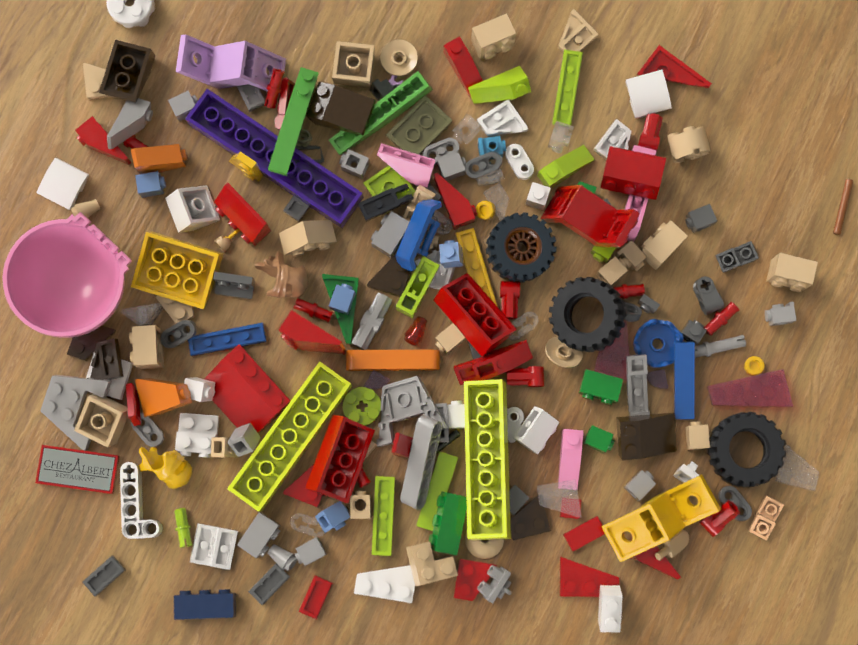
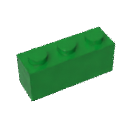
M441 491V495L438 496L436 503L438 507L437 514L434 515L432 521L434 526L433 533L430 534L428 542H430L433 551L457 555L467 510V497Z

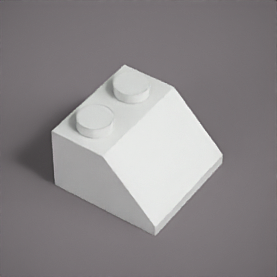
M207 185L180 188L165 198L178 233L194 231L220 220Z

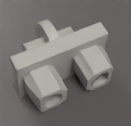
M491 565L487 574L493 578L492 582L489 585L482 581L477 590L486 600L493 604L497 597L502 599L505 593L508 595L512 594L508 590L512 582L508 580L511 572L503 567L499 568Z

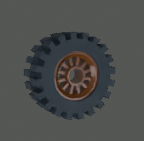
M525 212L521 215L514 213L503 218L491 230L486 242L488 244L486 254H489L487 260L489 264H493L492 270L494 272L498 271L501 278L507 277L509 278L508 281H518L520 283L527 280L531 281L543 274L550 267V263L553 262L555 258L553 254L557 248L554 247L553 243L556 242L555 236L551 237L550 233L553 232L551 227L548 229L545 227L547 222L537 220V215L528 216L529 213ZM518 243H523L526 246L525 252L518 250Z

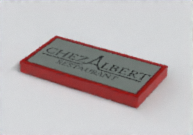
M42 445L35 483L113 494L119 455Z

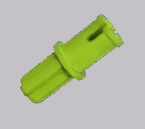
M176 509L174 511L177 525L175 531H178L180 548H185L184 539H186L187 547L192 546L189 531L191 526L188 525L186 509Z

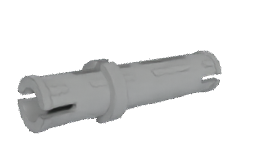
M740 335L711 343L703 342L702 345L695 346V358L701 356L710 357L714 353L746 347V340H743L745 337Z

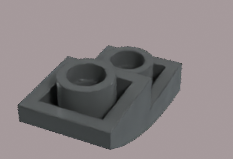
M752 241L715 255L723 273L759 259Z

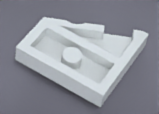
M616 119L593 150L605 160L607 159L610 146L628 150L631 130Z

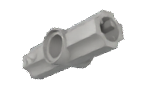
M377 293L369 310L362 317L360 328L352 341L354 346L362 350L368 349L375 333L379 332L385 319L384 316L392 303V299L388 296Z

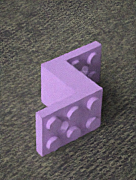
M185 34L181 35L176 72L217 89L250 84L268 92L267 85L270 84L273 69L284 71L286 58L247 41L214 47ZM194 55L197 58V63L194 62Z

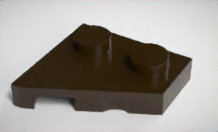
M113 338L97 342L95 356L91 363L93 368L90 378L112 380L124 377L118 339Z
M542 495L535 497V499L510 519L512 540L551 531Z

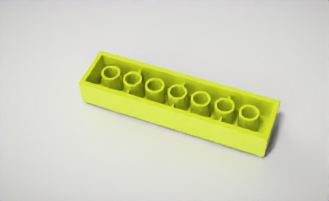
M319 361L227 489L258 512H262L351 389L352 384Z
M502 379L465 381L467 537L470 540L511 539L506 382Z

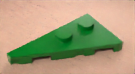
M322 274L330 300L336 285L347 284L352 286V290L356 293L348 315L335 311L345 342L351 345L359 278Z

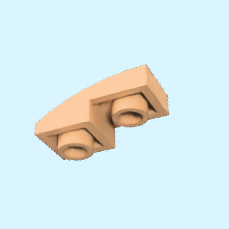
M765 495L752 521L749 532L767 541L784 504Z

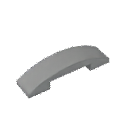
M646 354L631 355L626 358L629 416L650 415L648 410Z

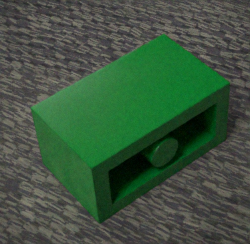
M585 369L578 393L583 394L582 398L588 400L598 398L601 399V403L612 405V403L618 402L623 379Z

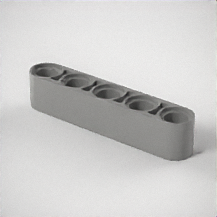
M421 415L416 423L400 499L402 503L417 510L423 508L427 499L442 430V423L426 415Z

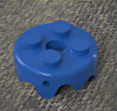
M651 319L644 323L636 332L633 342L636 355H647V366L654 368L666 367L674 362V342H683V335L670 321ZM654 339L662 341L663 346L661 349L653 347L652 342Z

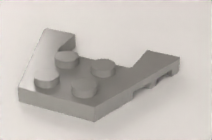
M53 375L40 411L85 451L89 448L92 439L75 432L74 429L77 425L87 392L104 398L107 396L112 381Z
M419 376L382 387L381 422L378 424L380 432L379 439L376 442L377 447L394 443L393 423L425 414L442 423V430L447 429L446 423Z

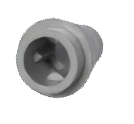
M275 544L267 553L282 570L290 571L297 562L295 554Z

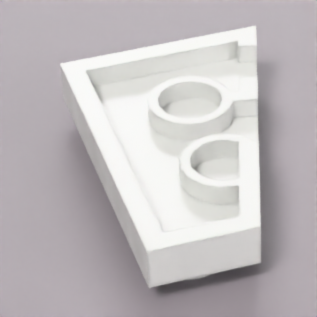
M411 566L358 573L354 594L412 603L415 583Z

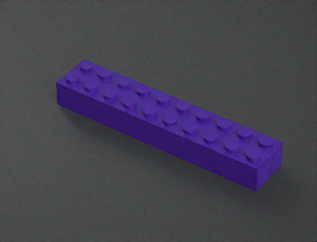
M206 89L185 118L189 126L232 155L242 152L257 162L263 176L308 204L312 209L328 220H331L340 228L344 227L358 207V203L363 200L362 192L296 148L292 159H299L300 162L291 161L287 176L268 171L278 136L209 89Z

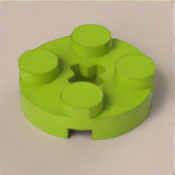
M358 387L346 394L343 402V412L346 418L367 426L378 418L381 412V401L372 389ZM360 401H363L364 404H368V407L365 408L364 412H361L360 409H357V406L360 404Z

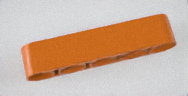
M347 350L346 370L436 371L440 370V350Z

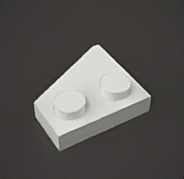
M509 100L504 101L477 119L478 124L487 136L528 131V127Z

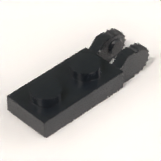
M403 184L394 189H388L359 202L358 206L365 221L374 219L413 200L412 194L400 199L396 196V194L409 189L408 185Z

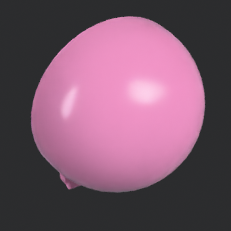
M81 212L75 217L71 215L68 219L48 221L27 231L13 245L4 265L3 288L11 309L27 326L52 337H77L102 326L114 314L122 299L125 274L130 270L127 266L132 262L123 251L118 253L119 248L94 224L89 226L91 221Z

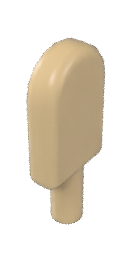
M682 529L670 540L664 542L665 547L655 554L656 559L661 560L666 555L672 558L682 551L689 543L688 532Z

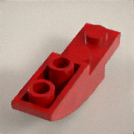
M527 340L493 350L489 355L455 365L454 371L459 384L463 385L465 381H482L498 376L531 360L533 356Z

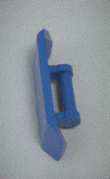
M429 199L420 201L416 205L396 253V260L402 268L413 271L416 269L414 262L416 254L428 256V250L435 233L441 223L431 218L434 211L442 207L441 201ZM429 224H430L431 226H430V228H429V230H428V233H427V235H426V237H425V240H424V242H423V245H422V247H421V249H420V248H419V247H420V244H421V242H422V240H423V237H424V235H425V233H426V230H427V228H428V226H429Z

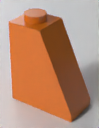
M179 144L131 149L134 167L139 174L157 171L160 173L186 167L185 160H188L186 150L182 149Z
M152 378L135 380L144 417L158 416L192 403L191 393L187 384Z

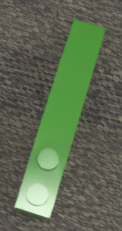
M303 67L300 68L268 171L287 176L317 84L319 72Z
M417 71L375 104L364 135L340 131L329 139L330 143L337 153L342 155L348 149L350 150L413 106L433 90L424 76Z

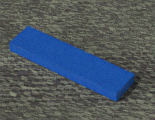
M263 322L195 335L188 340L191 356L233 349L239 344L243 347L267 342Z
M674 342L675 419H694V342Z

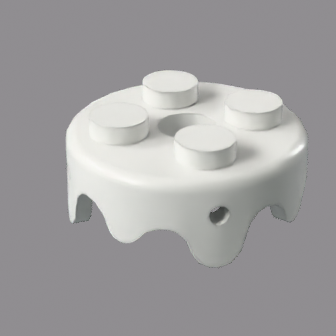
M107 0V9L113 20L126 28L146 26L151 13L155 11L154 0H135L134 5L130 7L125 5L127 0Z

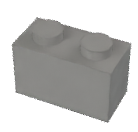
M391 211L389 215L386 214L380 223L382 227L379 231L376 230L370 239L372 240V247L392 258L399 247L409 224V221Z
M259 512L237 546L255 558L264 557L270 548L267 546L271 539L275 540L277 538L281 525L262 512Z

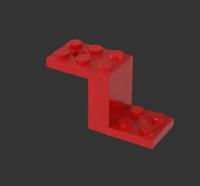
M582 185L558 187L540 219L547 223H562L596 247H621L627 242L631 229L637 225V218L640 213L635 209L617 210Z

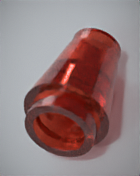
M417 316L405 332L404 340L413 346H418L422 342L427 320Z

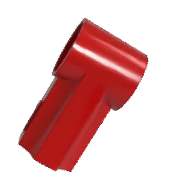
M654 113L647 114L638 146L653 149L657 152L663 117Z
M501 281V312L507 319H517L520 282Z
M531 366L507 371V386L527 385V387H544V367Z
M726 501L720 506V511L701 519L699 522L712 537L719 534L726 524L739 515L740 511L734 502Z

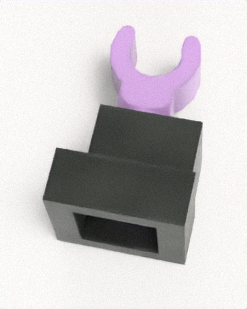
M392 75L389 81L385 79L380 82L377 79L372 82L370 91L380 101L393 91L394 88L402 84L403 80L395 82L394 79L397 78L395 75Z

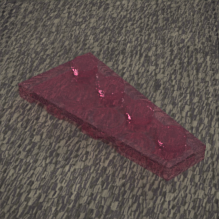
M783 369L707 386L713 406L793 407Z

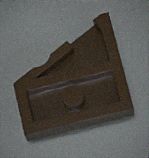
M394 255L368 282L367 287L401 297L405 290L410 270L402 268L396 260V255Z
M100 326L92 332L73 337L67 355L87 361L93 355L97 342L107 340L111 335L115 334L116 330Z

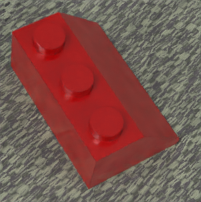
M610 146L600 188L656 200L666 158Z
M227 182L214 201L217 206L215 210L222 218L226 216L230 220L228 224L235 231L237 229L241 231V238L247 244L251 242L256 246L271 232V229L266 221Z

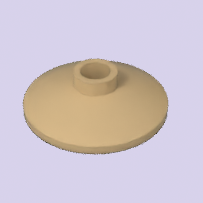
M398 39L390 41L383 47L380 60L383 68L389 74L403 76L415 68L418 55L411 43ZM402 58L403 60L402 62L398 63L396 62V59Z
M558 336L551 338L545 346L548 358L561 367H575L583 358L582 351L566 346L565 343L558 339Z
M466 532L465 544L469 552L475 557L489 559L501 551L504 539L488 540L487 543H483L481 540L468 539Z

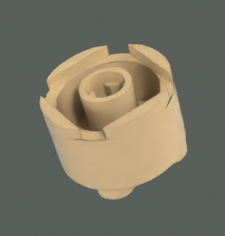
M690 126L684 128L683 133L678 134L676 132L667 135L674 163L685 162L684 158L697 159L711 152L703 126L697 128Z

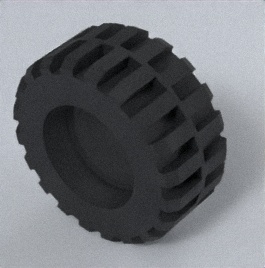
M579 277L575 281L570 280L566 282L564 288L560 287L557 290L559 293L557 297L553 296L551 300L554 302L553 307H549V312L552 313L549 322L553 324L552 331L558 335V339L572 349L585 352L601 351L606 346L614 344L613 340L621 336V328H625L626 323L623 321L624 317H627V311H624L625 303L620 298L619 292L610 284L593 277ZM585 297L598 299L604 309L602 323L596 330L590 333L580 332L574 327L572 322L574 306Z
M741 412L731 415L719 422V425L713 429L712 436L709 437L710 448L707 449V454H710V465L714 466V472L720 475L723 481L730 482L733 486L754 487L771 481L772 477H776L779 473V468H782L785 463L783 462V457H786L787 451H784L785 439L782 440L780 436L783 434L782 431L776 429L775 422L767 420V417L762 414L757 415L756 412ZM747 431L755 434L763 445L762 460L755 467H740L731 458L729 451L730 441L739 432Z

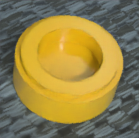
M487 200L479 202L476 206L477 216L483 220L491 219L496 212L495 205Z
M757 356L748 358L744 363L746 373L751 376L761 374L765 367L763 360Z

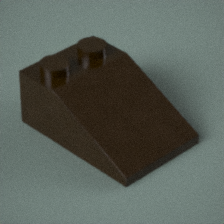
M115 40L99 93L136 103L151 73L155 60V54L152 49Z
M319 82L306 117L315 125L364 135L376 100L333 84Z
M675 413L616 417L618 453L621 460L643 459L677 451Z

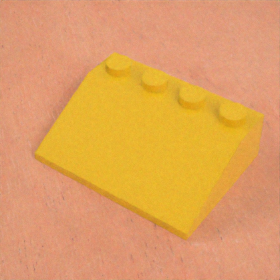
M146 232L131 287L204 309L215 283L213 279L214 272H219L224 253L155 232Z

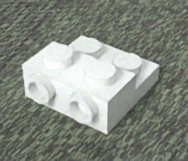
M180 413L175 450L180 452L182 456H191V453H199V457L210 458L211 437H218L220 416Z

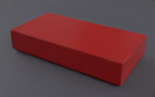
M129 383L126 384L128 417L134 426L141 425L139 395L134 384Z
M595 516L564 533L563 536L573 552L603 536L605 532L602 529L603 525L598 516Z
M315 575L299 612L317 620L333 583Z

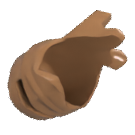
M280 252L276 253V258L270 255L268 259L265 258L263 260L264 263H255L256 269L262 270L271 277L276 278L275 287L267 291V296L299 298L308 287V276L305 267L302 265L299 267L286 265L284 263V256Z

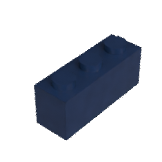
M220 589L219 593L211 594V590H199V594H191V590L179 591V595H174V620L236 617V593H231V589Z

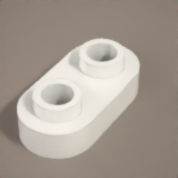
M519 144L509 145L505 152L509 165L519 179H529L534 171L529 157ZM516 150L518 155L514 156L511 152ZM526 166L528 170L524 172L521 170V167Z

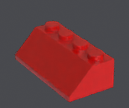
M468 273L443 286L433 299L481 357L495 350L517 330Z
M332 415L305 488L348 504L375 430L344 416Z

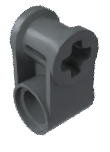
M705 276L694 282L693 291L705 315L724 308L723 300L711 278ZM706 284L707 287L701 289L700 285Z

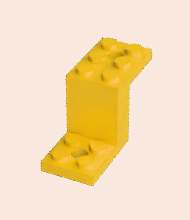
M701 474L651 498L638 509L603 525L602 529L618 559L622 562L670 540L684 527L720 511L721 508ZM695 496L698 499V505H693L689 497ZM625 531L632 534L633 539L631 541L625 538Z

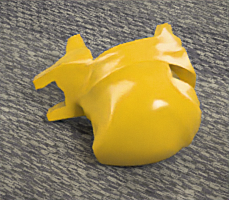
M144 447L139 449L142 457V463L139 465L140 472L146 470L154 472L158 479L171 489H177L189 482L192 476V467L177 450L167 451L163 455H158L157 448L151 447L149 452Z

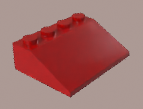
M293 310L290 311L278 329L282 334L280 337L294 350L299 348L303 351L343 355L346 353L342 341Z
M240 344L228 353L204 378L205 380L215 382V394L212 401L237 428L251 423L258 434L275 420L291 401Z

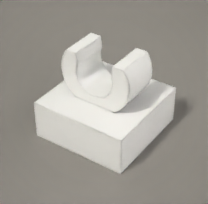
M693 461L687 466L683 464L676 470L673 476L684 483L699 476L695 472L698 465Z

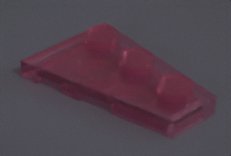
M623 321L626 324L625 328L620 330L621 336L613 340L614 344L606 346L604 350L598 352L594 371L626 381V358L629 356L627 322Z

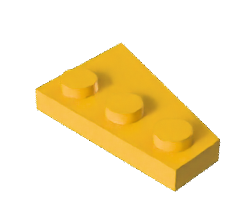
M242 152L233 155L229 160L249 180L253 181L255 179L260 182L263 174L257 162Z

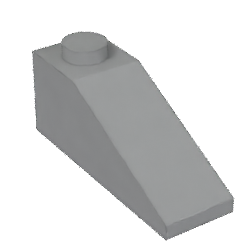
M139 98L136 103L126 101L107 135L108 149L115 148L142 130L147 122L151 121L153 117L151 102Z

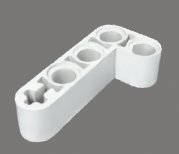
M126 462L120 469L122 533L129 539L158 537L163 530L162 524L157 520H143L142 472H140L138 464ZM131 468L135 469V472L131 474L127 473V470H130ZM127 479H128V480L134 479L135 482H130V481L127 482ZM131 485L136 489L133 496H130L127 492ZM134 505L136 513L131 516L128 513V508ZM151 523H154L157 528L154 534H150L148 531V526ZM132 524L137 527V532L134 535L129 533V527Z

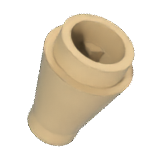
M95 199L75 204L70 209L74 217L81 212L88 218L100 210V206Z

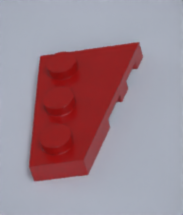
M560 557V596L599 597L600 585L619 586V577Z

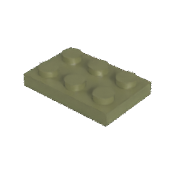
M425 95L386 134V137L399 149L421 155L425 148L430 146L452 123V119Z

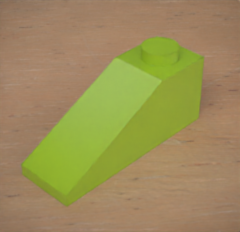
M520 66L468 87L473 104L516 99L531 92L528 77Z
M582 145L539 170L538 178L544 186L552 189L595 159L585 145Z
M424 256L421 258L395 306L397 311L412 319L414 318L440 266L439 264Z

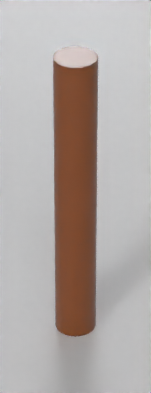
M851 179L845 180L833 234L836 235L841 234L853 185V180Z

